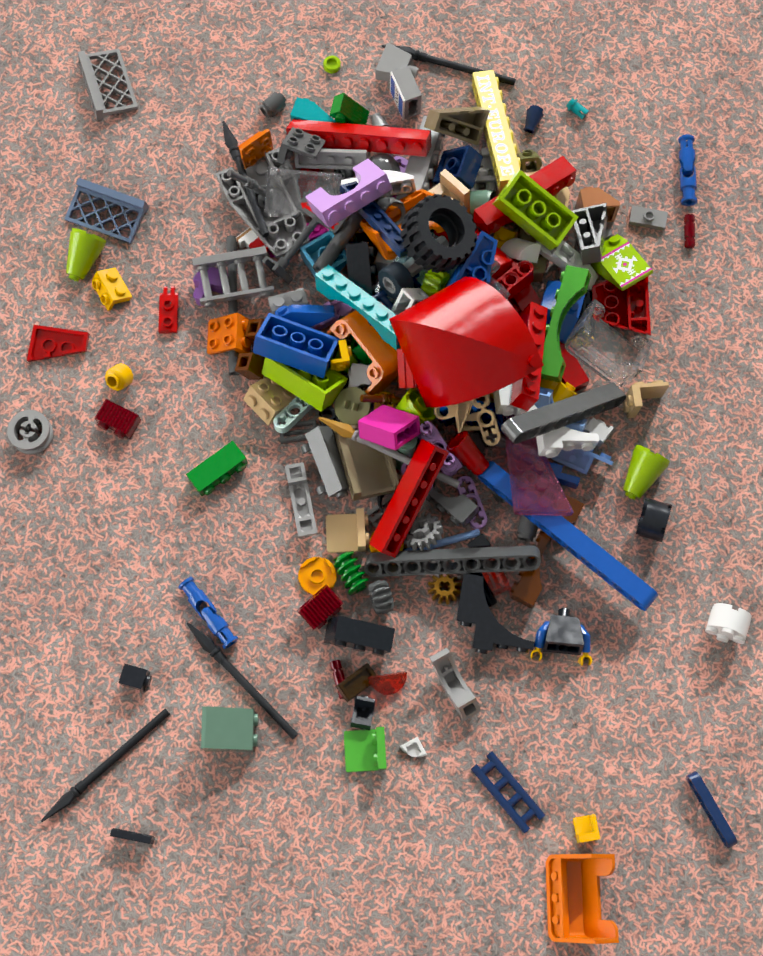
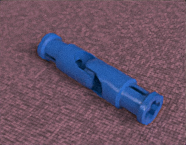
M685 134L678 138L680 143L679 161L681 164L680 190L683 193L681 204L684 206H693L698 202L695 197V190L697 189L696 168L694 166L696 158L695 150L693 149L695 138L690 134Z
M189 577L185 579L178 588L183 590L188 596V601L198 615L206 621L213 635L217 636L223 643L222 647L227 649L232 646L239 638L232 634L224 618L217 615V610L203 590H199L193 582L194 578ZM203 602H207L209 607L203 608L201 612L200 605Z

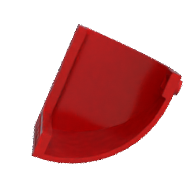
M463 277L389 319L426 407L455 405L485 396L513 384L544 366L534 339L518 312L495 288L477 278Z

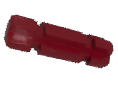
M686 214L684 217V244L687 249H693L695 246L694 214Z
M334 660L330 662V666L333 671L335 684L338 685L345 680L343 670H341L340 660ZM338 691L339 698H340V699H344L343 696H342V695L340 694V692Z

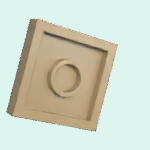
M444 169L440 172V183L428 192L441 194L442 196L447 195L452 200L457 199L460 201L459 204L461 206L464 205L467 208L466 211L470 214V190Z

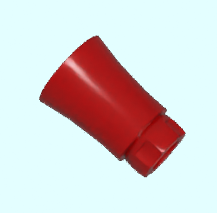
M467 431L457 434L448 443L446 450L452 453L473 474L478 476L488 468L489 462L472 441Z

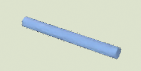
M475 529L442 538L441 540H436L437 545L431 544L430 549L424 547L423 550H431L475 538L480 535V531ZM412 547L404 549V551L413 550Z

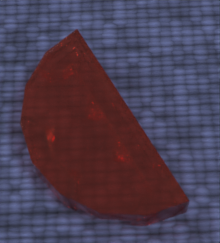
M407 672L368 677L369 684L375 691L383 695H392L404 686Z

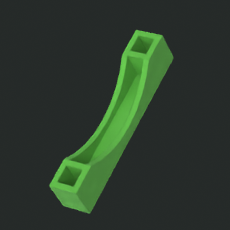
M566 265L565 271L561 273L560 282L562 283L560 289L556 290L555 307L552 306L551 321L550 324H547L545 331L546 339L542 361L544 366H542L541 379L560 383L562 381L566 364L560 349L561 326L570 308L587 293L591 279L589 269Z

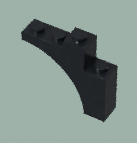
M464 573L456 621H460L461 626L471 627L472 623L475 624L472 648H476L475 652L487 654L488 650L492 651L493 643L497 644L496 648L508 649L509 646H514L516 651L528 653V649L533 650V641L525 640L512 634L494 617L485 598L483 588L484 577Z

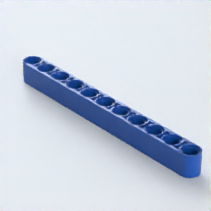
M489 461L488 468L477 476L482 483L638 608L646 611L658 597V593L495 462Z

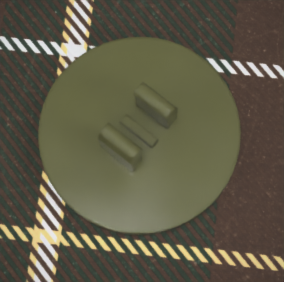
M348 387L338 394L334 408L341 422L357 425L358 420L370 413L371 403L360 401L361 394L368 395L364 390L357 387Z

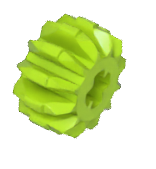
M432 269L429 270L428 273H425V277L422 280V290L429 297L444 289L450 274L447 272L435 273L432 272Z

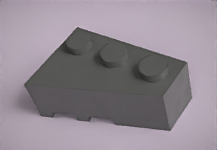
M607 203L571 210L578 216V219L572 226L582 265L601 262L608 220Z

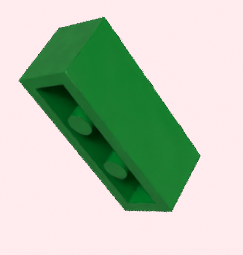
M231 441L186 475L201 496L209 495L218 484H224L229 481L232 474L243 471L248 461L234 441Z

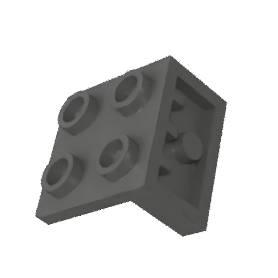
M292 127L281 143L277 162L284 164L287 158H291L293 151L311 159H316L325 145V140L317 135L306 133L302 129Z

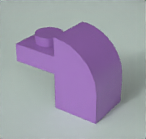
M210 267L207 272L211 291L223 294L219 270L216 267ZM198 272L193 278L196 287L193 298H195L196 304L200 305V298H204L205 295L201 275Z

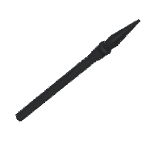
M396 46L411 54L412 59L415 61L429 62L469 74L486 71L434 57L419 50L415 51L409 46ZM494 73L495 77H498L499 82L514 86L515 78Z
M223 121L225 145L229 148V153L235 161L239 174L246 177L248 175L241 160L238 141L225 121ZM244 187L263 237L269 236V231L254 191Z
M187 622L188 627L203 650L210 653V656L214 657L276 723L294 739L298 733L227 660V657L222 651L220 652V648L216 647L211 638Z
M166 708L86 778L78 782L75 787H71L69 792L62 795L42 818L41 822L70 805L75 797L78 798L80 793L82 794L93 781L170 715Z

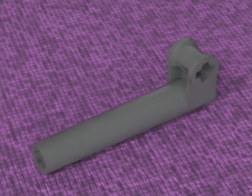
M358 211L349 215L348 221L337 235H334L314 263L313 270L316 273L328 264L332 266L345 249V244H348L357 231L362 229L360 222L364 218Z

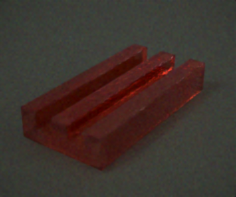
M487 572L482 573L494 596L511 589L504 572H498L505 585L503 588L495 572H490L498 589L496 591Z

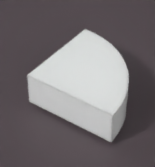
M418 737L400 746L401 750L411 757L420 758L427 755Z

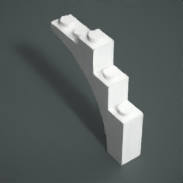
M512 384L493 392L496 414H503L504 416L514 414L517 416L537 409L535 405L528 411L510 405ZM564 426L536 437L539 456L553 458L558 456L562 449L564 451L574 449L590 451L598 444L599 435L573 430Z

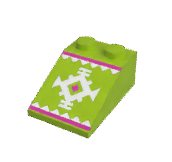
M619 234L604 241L601 262L591 264L595 272L622 291L653 274L651 267L635 248Z

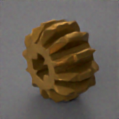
M439 574V578L433 575L432 580L434 582H428V586L431 587L428 590V594H434L431 599L434 601L439 598V605L442 604L443 600H445L446 605H449V598L455 602L457 600L455 595H460L461 592L456 589L461 584L459 582L454 583L457 580L456 576L450 579V574H446V577L443 574ZM440 585H442V586H446V585H447V586H448L447 591H446V590L441 591V590H440V589H441V586H440Z

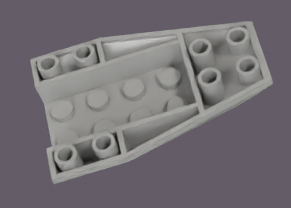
M280 147L265 153L266 161L245 169L248 177L256 180L257 184L260 186L265 184L274 185L285 196L283 210L274 217L264 218L269 231V236L263 237L244 186L242 183L227 176L228 170H233V168L230 167L215 174L231 207L276 258L285 255L307 227L304 212L296 207L301 201L296 174L288 159L284 164L277 162ZM276 195L275 204L279 206L281 199L279 195ZM260 209L261 211H272V209ZM309 236L301 247L310 242Z

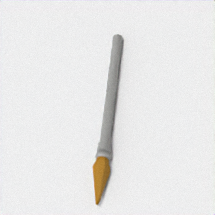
M322 417L318 418L344 438H351L353 441L366 444L409 465L412 459L393 449L361 439L359 431L354 430L349 424ZM441 472L436 477V479L455 488L460 483V481Z

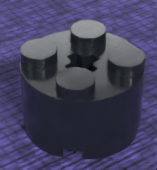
M645 499L636 534L662 542L672 505L653 499Z

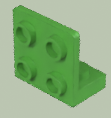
M384 727L344 732L346 772L387 769Z

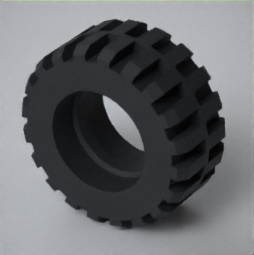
M434 194L433 196L425 197L406 213L401 224V229H403L401 231V239H404V242H402L404 249L408 250L407 254L415 260L414 263L418 266L422 265L423 269L427 271L432 269V272L435 273L448 272L469 258L476 247L477 233L475 231L477 228L476 224H473L472 215L468 214L467 208L464 205L461 206L459 204L460 201L457 199L452 200L450 196ZM429 221L439 224L445 230L449 240V247L440 244L434 239L429 229Z

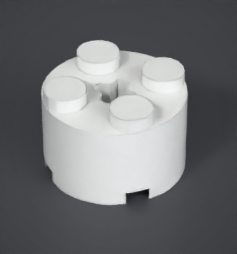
M716 603L711 609L705 631L709 634L717 635L716 639L727 643L729 640H733L736 643L744 644L752 615L744 609L739 608L737 611L732 609V605Z

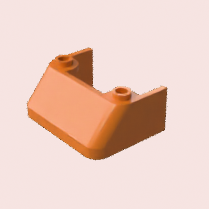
M356 310L336 321L326 332V334L340 339H345L351 334L372 360V363L367 368V377L372 383L365 391L368 395L379 394L398 376L397 350L386 343L374 327L370 326L368 321Z

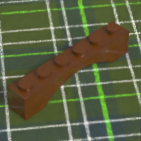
M563 494L561 499L557 497L552 508L574 525L584 503ZM541 530L535 540L538 542L537 547L540 550V557H542L547 544L552 540L550 536ZM540 566L536 570L519 572L518 575L522 577L519 583L514 582L510 590L513 593L511 599L531 609L533 608L542 590Z

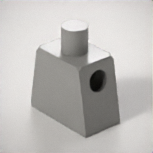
M387 43L376 67L375 79L390 82V72L395 71L399 67L409 66L413 77L416 78L419 68L411 65V54Z

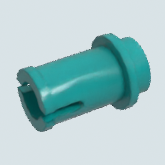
M572 98L566 107L568 111H572L583 120L586 117L584 114H588L589 110L578 103L577 99L574 100Z

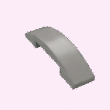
M304 462L286 465L285 470L298 537L316 535L318 533Z

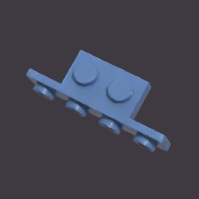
M562 449L558 456L551 458L586 475L594 458L609 465L614 463L611 461V456L602 452L600 455L593 453L594 449L590 451H583L582 449L564 451Z

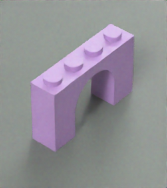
M369 159L352 168L359 184L351 191L333 196L320 187L305 196L312 212L329 228L393 189L387 174Z

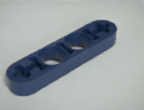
M696 771L687 775L686 779L698 801L702 802L700 804L709 820L712 821L711 823L723 844L728 849L736 845L738 842L701 776Z

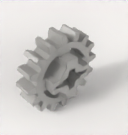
M424 513L420 517L416 516L404 540V544H406L407 548L412 547L413 551L417 548L423 551L424 547L430 549L431 544L437 545L436 540H441L440 534L444 533L441 521L438 520L437 516L432 517L430 513L427 516H424Z

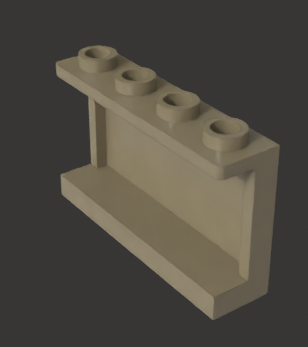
M358 424L351 426L354 430L359 431ZM333 431L352 501L394 493L401 481L400 474L396 473L395 458L366 444L353 441L351 438H344Z

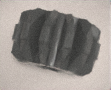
M378 580L369 584L370 601L375 613L385 614L393 611L394 600L389 584L385 580Z

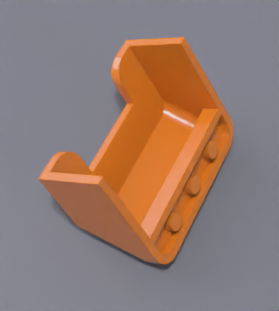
M552 854L548 856L546 860L548 935L552 941L585 944L619 943L618 927L615 922L601 919L600 876H610L615 870V854Z

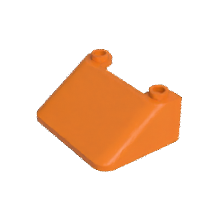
M419 189L399 200L403 202L407 213L419 201L434 194L424 189ZM392 205L387 208L386 213L393 222L398 221L401 217L400 209ZM363 219L360 222L361 228L383 258L392 260L398 257L380 237L378 231L374 230ZM429 221L430 230L434 229L437 233L445 231L439 224ZM401 224L397 225L399 229L402 231L403 229H401Z

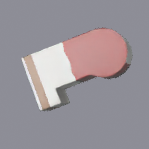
M250 227L236 237L237 245L241 249L245 246L247 249L266 246ZM266 246L267 256L269 257L268 248Z

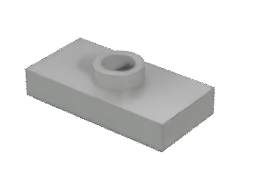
M632 205L629 224L664 231L668 212Z

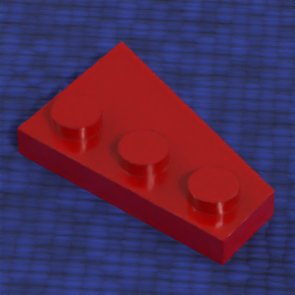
M33 324L27 361L31 362L87 352L90 334L88 332Z

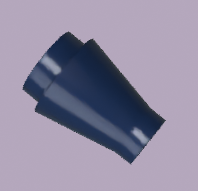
M531 105L527 109L525 132L534 133L544 116L541 107Z

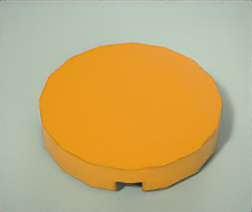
M312 557L301 564L298 580L305 592L314 595L325 584L332 589L337 581V572L334 565L328 559Z

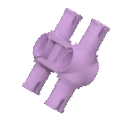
M425 421L424 425L422 423L420 425L421 433L417 436L420 441L424 439L437 446H442L446 450L447 444L434 424ZM449 452L440 470L443 474L452 477L462 465Z

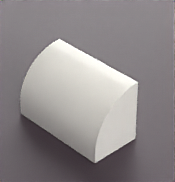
M512 238L502 245L501 250L511 258L537 263L541 244L520 238Z

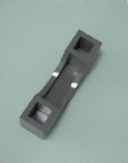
M435 481L426 497L428 502L432 500L436 504L435 507L442 514L446 512L450 516L449 520L454 525H461L463 528L480 512L478 506L464 494L457 497H445L438 493L435 489Z

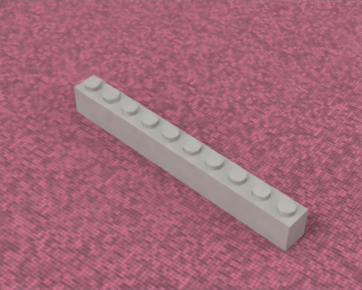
M423 116L419 129L430 130L424 127L427 116ZM431 130V149L427 157L410 155L405 173L414 176L416 190L424 189L429 191L430 179L432 180L434 177V166L438 164V154L443 149V138L447 135ZM410 193L398 194L396 199L399 200ZM379 251L375 260L378 272L392 262H400L401 264L405 262V257L386 260Z

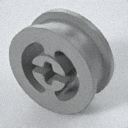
M24 410L17 413L10 420L7 428L8 438L20 452L29 455L38 454L47 449L52 442L54 434L51 423L41 412L36 410ZM39 424H42V433L38 428ZM19 431L23 436V440H19Z

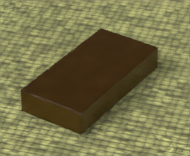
M366 663L335 687L348 703L379 678L370 665Z

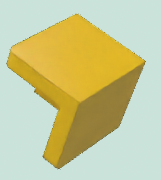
M595 814L573 818L577 843L600 839Z

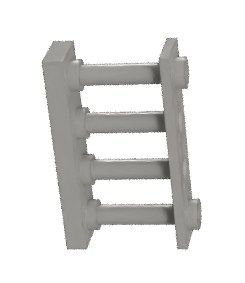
M266 246L192 258L193 270L200 272L205 295L204 298H200V305H205L206 308H209L221 302L260 296V298L270 297L274 293V286L267 287L262 260L267 256ZM253 260L260 288L249 290L244 264L246 261ZM228 264L237 265L242 291L230 292L226 272ZM210 267H216L219 270L223 290L222 295L212 296L207 272Z

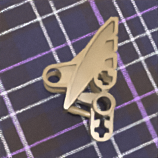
M490 394L482 396L486 398V401H483V405L477 403L476 399L446 406L448 408L446 416L440 414L441 407L434 408V414L438 419L445 420L455 417L458 432L481 431L484 442L490 446L498 444L501 440L496 415L492 410L486 408L491 401ZM472 406L481 408V411L470 414ZM484 413L491 415L492 420L489 424L482 421ZM467 421H477L479 426H466ZM495 425V428H491L492 433L497 434L495 442L487 439L490 433L489 430L484 431L483 427Z

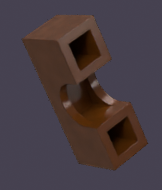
M263 318L249 319L244 337L250 340L252 352L239 353L235 367L236 372L249 380L263 379L264 377L262 370L265 357L253 353L255 336L264 322Z

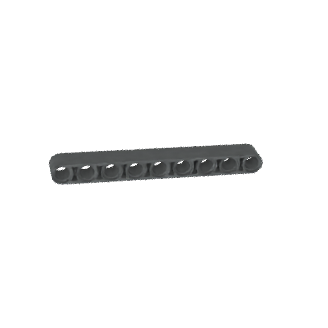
M612 382L511 417L503 423L501 430L513 444H518L618 407L625 401L627 396Z
M533 545L399 551L396 558L381 552H372L366 558L365 572L370 577L532 571L539 568L541 557L540 550Z

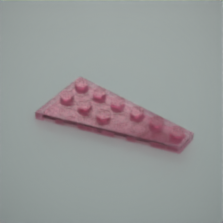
M502 414L503 423L507 421L509 418L514 417L515 415L512 414L510 416H504ZM505 435L514 515L572 516L574 512L547 457L539 456L536 437L513 444Z

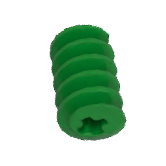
M354 551L343 553L333 560V562L336 561L334 567L339 568L337 571L338 575H342L341 581L346 582L344 587L349 589L348 595L350 596L365 590L368 587L365 584L369 581L368 578H361L365 574L364 571L358 572L362 566L354 564L358 558L351 559V556L355 553Z

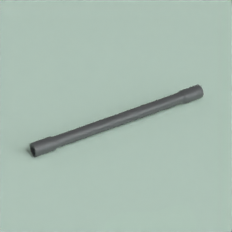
M227 236L226 252L237 251L236 236ZM228 264V282L231 293L237 292V265ZM237 300L228 301V315L238 313ZM234 350L229 351V375H239L235 371L239 353Z

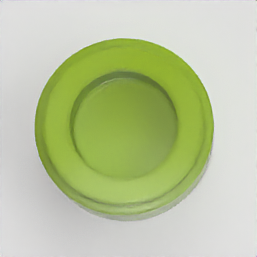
M333 55L326 57L323 61L324 70L331 74L337 73L341 68L340 59Z

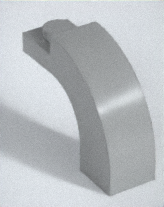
M445 648L429 657L440 684L463 721L481 712L475 696L461 677L450 651Z

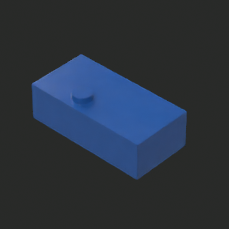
M268 313L255 336L253 353L324 379L330 368V360H333L336 356L338 340L340 338Z

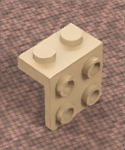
M266 377L250 385L243 400L267 425H270L279 411L288 406L297 396Z
M656 380L645 384L644 382L633 383L623 402V411L627 413V417L635 418L643 406L642 399L663 397L669 387V382Z
M356 508V514L326 516V541L329 553L366 552V545L370 544L369 533H365V526H369L368 514H364V508Z

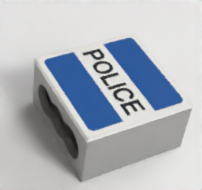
M409 66L399 67L395 71L390 72V92L402 119L405 120L421 114L422 94Z

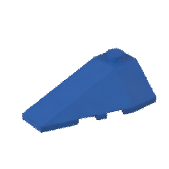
M481 231L477 236L474 251H472L469 258L458 265L444 288L463 277H473L487 284L490 283V272L494 263L498 241L484 231Z

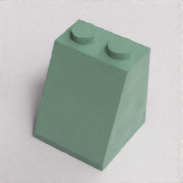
M202 706L201 749L205 752H254V747H258V734H255V726L259 724V715L255 714L254 709Z

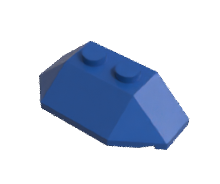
M560 279L548 280L540 305L548 308L546 326L551 321L550 311L552 306L555 307L556 290L560 289L562 283ZM585 295L578 299L565 316L560 332V342L563 344L567 342L579 318Z

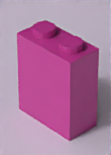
M381 405L358 420L359 437L361 439L395 451L421 433L419 416L386 405Z

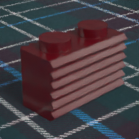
M105 399L94 418L98 423V427L105 431L108 428L113 430L114 434L121 439H124V437L131 439L141 422L138 414L108 399Z
M325 584L297 612L313 630L316 627L320 629L327 623L326 618L331 614L334 616L342 609L341 605L343 602Z

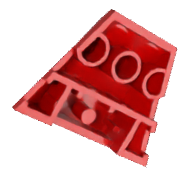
M648 276L624 291L608 280L592 286L593 322L651 336Z

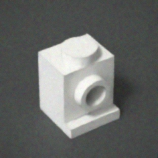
M593 417L592 419H587L583 432L598 434L599 442L597 446L601 447L614 427L610 426L608 428L602 420Z

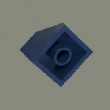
M470 145L443 151L433 182L439 184L440 172L446 169L468 189L473 188L483 156Z

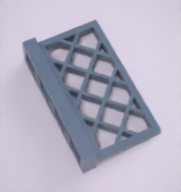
M78 178L76 183L78 187L64 219L132 244L143 215L148 211L149 206L147 203L138 198ZM84 193L88 195L89 200L80 204L78 199L80 194ZM100 199L104 200L106 206L97 210L94 202ZM92 204L94 211L85 215L82 208ZM116 205L120 206L122 212L113 216L110 208ZM80 209L82 217L78 219L71 218L73 212ZM108 210L111 217L101 221L99 213ZM133 211L137 212V218L130 222L127 214ZM96 215L99 223L90 225L87 219ZM125 216L127 223L118 227L115 219ZM113 221L116 228L106 231L104 224ZM129 227L131 230L129 238L123 237L120 230Z

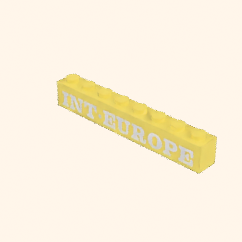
M494 70L473 72L472 88L477 107L490 110L483 131L498 190L501 193L511 177L520 170L521 161L516 156L517 146L516 143L513 144V131L509 130L510 120L505 115L506 105L502 103L503 95L502 90L498 89V77H495Z

